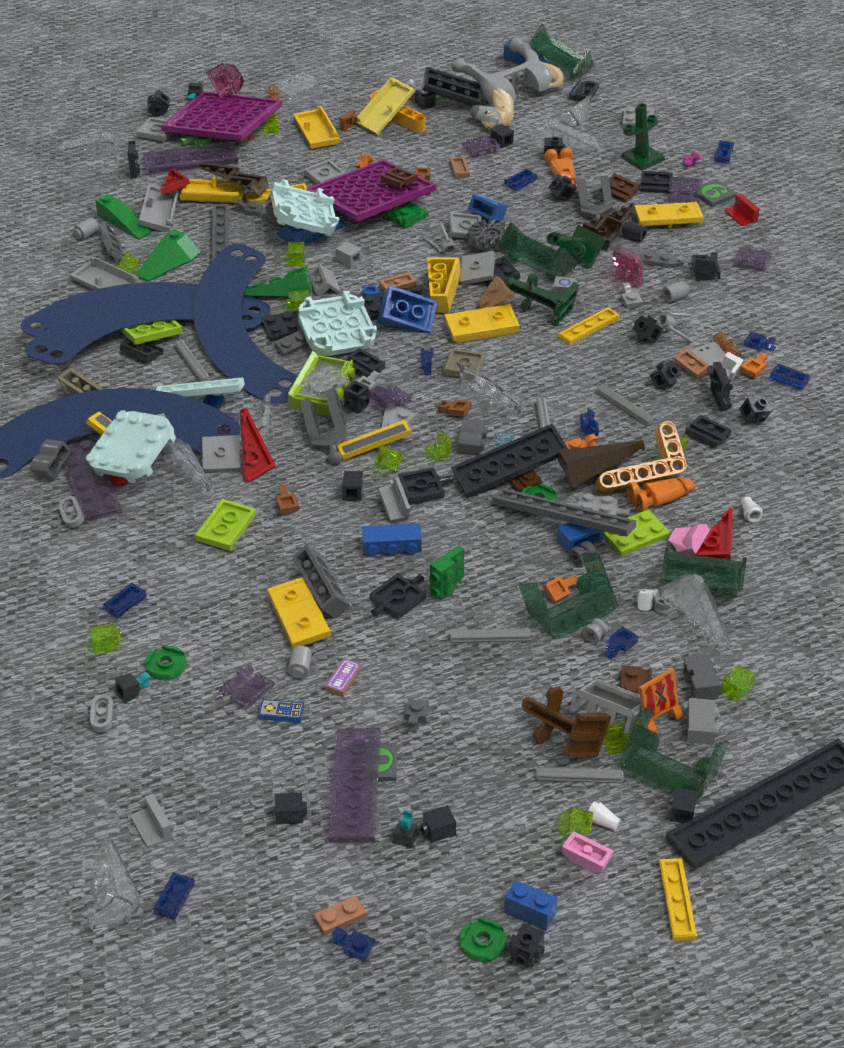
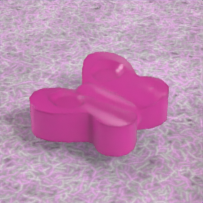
M693 151L690 156H685L684 165L689 167L692 163L696 164V161L701 159L700 154Z

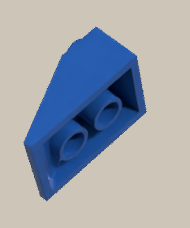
M390 285L383 293L377 323L392 328L431 333L438 301Z

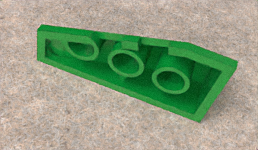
M109 194L95 200L97 216L138 240L151 234L148 227L138 224L140 217L130 205Z
M172 229L161 239L135 276L149 282L164 275L165 272L171 269L175 270L184 263L192 262L201 252L186 233Z
M306 266L290 271L284 278L274 277L267 284L260 282L246 288L244 295L293 297L300 295V297H305L312 290L309 268Z

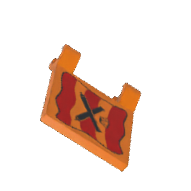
M673 668L668 669L639 687L644 720L642 731L644 733L649 731L651 737L657 734L658 730L653 720L666 712L670 717L674 715L676 721L683 717V712L678 702Z

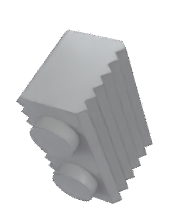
M689 698L687 708V742L713 744L714 736L718 737L719 724H715V720H718L719 708L715 707V700Z

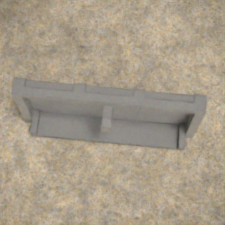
M148 184L138 224L162 232H170L179 190L176 189L162 195L161 187Z
M94 256L91 257V261L70 274L71 280L93 290L122 284L142 283L139 281V277Z

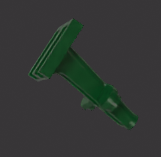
M644 103L638 104L635 108V125L628 124L623 128L624 135H635V147L623 152L621 158L640 170L665 161L663 154L649 146L648 130L658 125V118L656 115H648L647 117V105Z
M577 225L572 236L551 232L547 235L546 240L548 244L566 248L563 255L591 268L606 238Z
M531 273L527 278V283L510 277L506 283L507 287L511 291L526 297L520 305L522 311L526 312L530 308L532 301L550 307L554 311L551 325L556 327L572 311L579 284L573 282L562 295L537 287L539 274Z

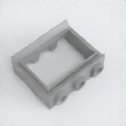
M595 677L593 681L580 690H574L569 709L572 712L588 702L586 713H596L598 705L608 709L607 714L611 716L609 724H613L616 721L618 713L628 717L624 730L626 734H629L644 722L641 699L638 694Z

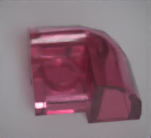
M221 63L205 72L220 98L232 91L236 94L243 87V77L234 64L224 65V63Z
M623 247L615 248L613 251V264L616 265V274L624 277L625 283L629 282L632 287L639 289L643 285L644 277L642 259L637 254Z

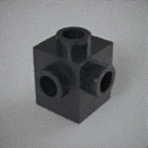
M159 89L147 99L148 111L158 117L165 114L170 106V98Z
M544 138V154L547 150L554 149L557 151L559 159L560 151L566 148V144H563V138Z
M557 174L549 185L552 195L564 201H569L577 189L571 183L572 180L566 175L563 177Z
M640 315L639 319L635 321L632 330L637 333L636 337L645 341V339H648L655 343L663 328L656 324L657 320L648 315L646 318Z
M671 360L666 363L662 361L655 366L656 370L649 376L656 387L662 389L678 382L676 379L682 374L674 361Z
M354 380L343 389L345 407L359 413L368 406L370 402L369 386Z
M747 397L739 408L746 423H762L766 421L772 412L766 397Z
M522 923L517 935L513 934L508 945V948L511 949L510 959L520 965L533 968L536 960H541L544 954L545 932Z

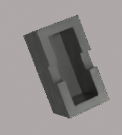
M709 654L684 657L682 671L686 682L692 684V687H689L692 698L718 699L719 691L722 690V681L720 678H717L716 665L714 662H711Z

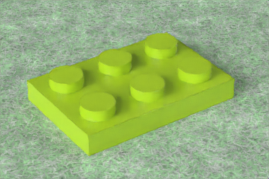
M167 320L121 329V332L134 344L139 345L148 341H158L164 337H175L177 334L183 333L182 326L175 320Z
M222 499L195 534L196 541L231 551L257 515L256 509Z
M649 509L627 517L636 520V528L627 537L603 532V537L620 556L670 537V531Z

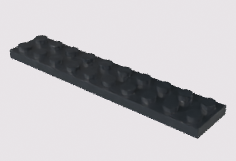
M423 285L403 288V290L429 298ZM384 292L362 297L365 300L364 307L371 321L378 319ZM298 310L261 317L262 325L270 342L302 330L298 321Z
M839 738L670 830L666 833L665 839L693 869L698 868L844 786V743Z

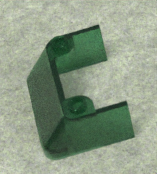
M542 23L529 42L531 49L537 53L539 59L543 58L569 73L568 75L573 79H580L594 65L589 50H586L584 55L564 45L549 36Z
M511 222L498 243V246L508 255V259L514 262L518 260L547 274L546 277L555 281L556 276L563 277L568 274L578 263L564 247L560 246L558 250H555L524 235Z
M600 553L580 554L587 573L580 576L577 580L579 594L549 609L546 602L542 599L536 582H521L518 584L528 613L551 637H563L590 624L594 618L600 619L616 609L617 600Z
M646 707L640 709L620 760L621 769L624 773L674 796L675 787L697 791L696 801H698L717 775L730 742L725 740L716 743L711 757L701 758L694 769L657 752L659 737L654 731L647 728L655 708Z

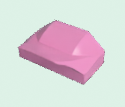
M698 524L688 528H675L668 541L676 548L679 556L694 555L697 553L710 529L707 524Z
M574 831L562 846V853L569 861L593 873L603 872L614 852Z

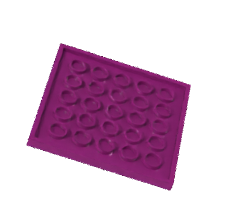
M203 91L161 125V130L168 133H181V135L207 136L208 138L231 139L240 142L282 106V100Z
M383 159L306 188V191L316 193L317 188L323 189V194L328 197L333 196L335 199L333 203L334 209L356 221H363L365 218L376 216L382 211H389L395 206H401L405 202L417 200L418 197L423 195H429L431 192L436 191L437 188L436 184L418 176V181L413 182L410 186L402 185V188L381 181L380 174L385 175V172L399 167Z

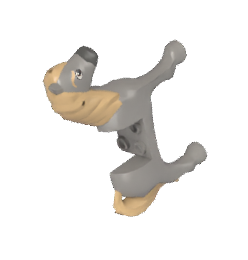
M518 37L510 42L509 47L512 51L519 52L526 59V62L519 66L486 74L479 70L475 64L466 63L461 58L456 59L452 64L454 72L468 74L479 83L484 98L490 103V106L473 105L470 110V115L480 120L489 132L491 128L500 124L505 126L511 124V121L514 119L515 92L520 93L523 91L525 80L539 92L563 85L562 71L551 64L541 62L537 53Z

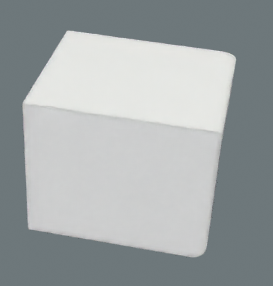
M727 352L722 361V366L726 369L727 376L732 381L738 373L743 359Z

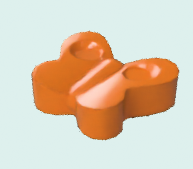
M362 154L356 166L358 168L367 166L374 160V157L371 154L366 156Z

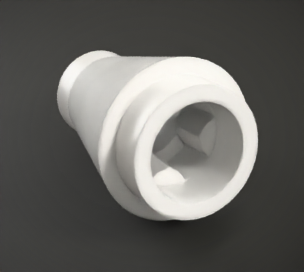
M744 497L741 500L745 519L750 522L759 521L762 518V508L750 497Z
M594 801L586 814V817L590 819L589 822L615 831L621 821L601 802L597 803Z

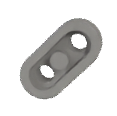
M68 496L60 501L59 510L66 525L70 528L80 526L84 521V515L76 498Z
M98 695L91 702L90 723L91 728L96 732H106L112 727L114 706L110 696Z

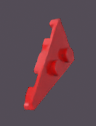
M172 168L168 172L169 176H166L162 183L163 187L160 190L162 195L176 189L182 190L186 188V185L190 184L188 177Z
M246 407L240 410L243 480L244 482H249L276 465Z
M733 508L725 511L721 516L722 520L719 524H715L697 553L692 555L693 560H731Z

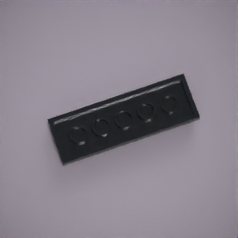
M552 423L451 467V470L466 498L558 459L559 450H566L568 447Z

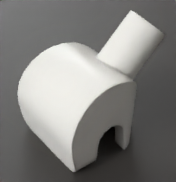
M638 589V609L642 611L651 610L653 608L654 596L659 590Z

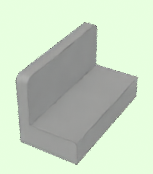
M321 264L310 273L312 286L318 296H322L329 288L336 293L341 292L334 273Z
M394 477L392 485L378 488L380 499L390 523L408 519L410 513V505L399 477Z
M154 794L145 796L146 809L131 814V819L147 848L173 838L171 824Z

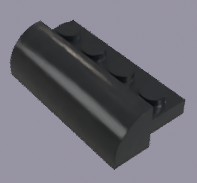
M426 66L421 90L471 106L480 104L482 91L478 82Z

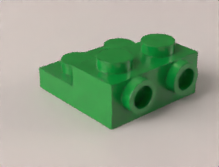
M410 201L383 212L386 219H390L404 229L429 217V212Z
M460 545L430 564V593L435 598L438 597L442 600L446 596L452 595L455 591V582H460L464 577V548Z

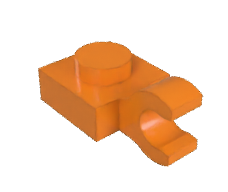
M761 353L756 359L749 358L741 366L740 371L755 379L765 370V366L768 363L765 360L768 358V355Z
M590 434L583 441L581 438L567 441L565 444L568 449L597 446L594 442L597 440V437L594 434Z
M574 574L565 580L560 575L542 587L551 602L554 603L571 593L568 587L578 580Z

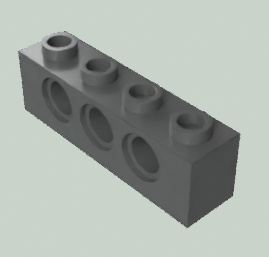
M306 544L292 558L321 610L337 618L350 604L321 554Z

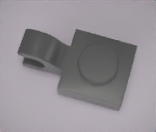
M236 199L234 205L240 206L235 207L234 212H244V215L260 216L263 209V203L247 201V204H245L242 200Z
M408 699L405 710V720H409L408 732L417 733L419 722H426L429 701Z

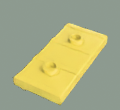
M390 77L357 116L358 120L356 123L368 131L379 135L412 94L415 93L414 88Z

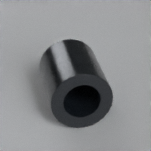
M627 221V223L623 224L621 232L624 237L642 242L647 234V226Z

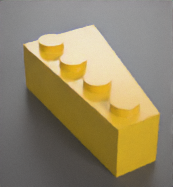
M427 257L430 298L438 301L435 313H449L461 275L459 257Z

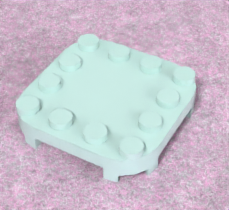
M282 179L281 183H274L270 194L273 211L276 218H278L277 222L279 224H287L297 229L302 228L314 233H324L326 236H332L339 222V217L335 216L333 209L335 199L333 196L328 197L323 194V189L317 188L316 193L290 187L288 180Z
M343 291V295L320 300H312L311 296L305 298V301L298 309V321L308 345L317 355L331 356L354 352L359 348L365 350L374 346L377 328L376 325L373 326L364 307L365 300L362 296L358 298L349 294L350 291Z
M122 410L117 413L116 418L107 427L106 431L87 455L86 460L96 474L101 477L104 474L126 478L129 483H136L135 479L141 478L145 474L149 477L153 473L150 466L167 442L174 443L176 438L174 428L169 420L163 416Z

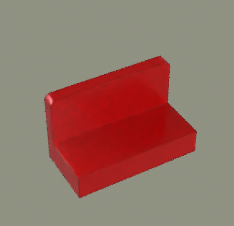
M740 193L735 196L734 206L725 208L724 211L741 226H745L758 221L760 209Z

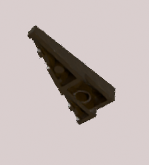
M205 162L197 164L198 168L259 195H262L269 187L266 176L240 173L239 167Z
M630 203L628 207L623 206L619 211L615 209L603 214L597 220L595 218L592 219L590 223L584 222L582 227L606 238L601 250L607 251L620 233L623 224L628 221L634 212V205L637 204Z
M643 440L559 450L558 463L565 472V480L573 491L583 482H590V478L598 474L600 476L602 473L621 464V460L633 457V454L640 449L642 451L645 450Z

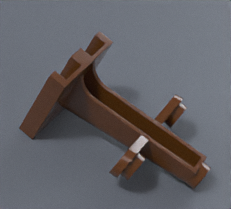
M551 687L546 692L547 706L531 697L523 699V710L542 720L541 725L533 732L535 742L543 744L549 739L555 727L569 735L564 754L568 757H592L599 755L611 719L610 715L606 713H577L575 719L561 713L563 690L558 687Z

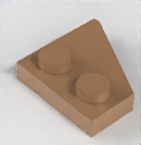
M495 276L477 304L481 309L501 306L504 304V300L507 298L512 299L515 295L501 278Z

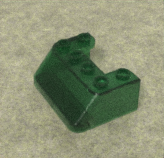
M665 547L661 582L665 583V587L677 588V585H683L686 590L697 591L698 587L705 588V592L717 593V590L725 591V595L737 596L743 590L747 557H743L741 561L674 553L669 552V547Z

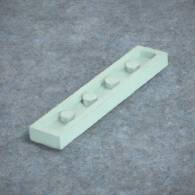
M233 378L158 386L156 390L185 397H203L208 394L217 396L228 392L236 394L243 388L244 379Z

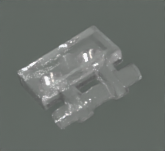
M332 366L320 368L315 374L307 375L301 381V385L303 387L308 386L311 392L321 397L325 395V390L332 387L336 389L347 383L348 378L337 368L333 370Z

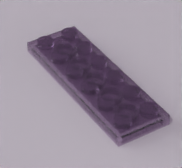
M234 142L143 152L147 174L169 172L172 168L175 170L198 168L197 164L199 162L219 165L238 163Z
M93 439L68 445L71 449L70 455L63 463L75 498L83 512L85 523L123 513L108 474H104L102 477L97 475L86 460L87 455L95 446Z
M381 728L337 729L329 827L330 843L375 842Z

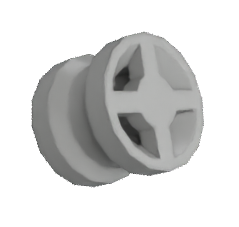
M658 591L654 596V611L660 615L672 613L674 609V595L669 591Z
M594 618L590 625H586L582 629V633L586 640L597 644L601 637H605L608 634V627L601 619Z

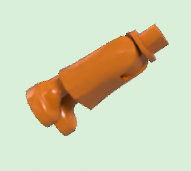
M563 148L559 153V159L556 150H547L544 154V159L549 164L554 177L557 174L563 177L566 175L572 180L571 183L576 188L575 169L571 160L573 157L572 150L570 148Z
M673 478L644 483L643 490H640L636 482H630L626 486L628 498L632 504H635L638 512L645 511L651 506L657 507L687 495L689 491L695 490V485L689 478Z

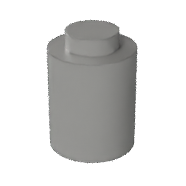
M89 218L74 226V235L77 239L85 240L99 232V225L93 218Z
M684 281L665 286L662 289L663 297L668 303L685 298L689 294V286Z
M295 646L292 648L288 673L294 678H302L308 675L312 656L309 648L305 646Z

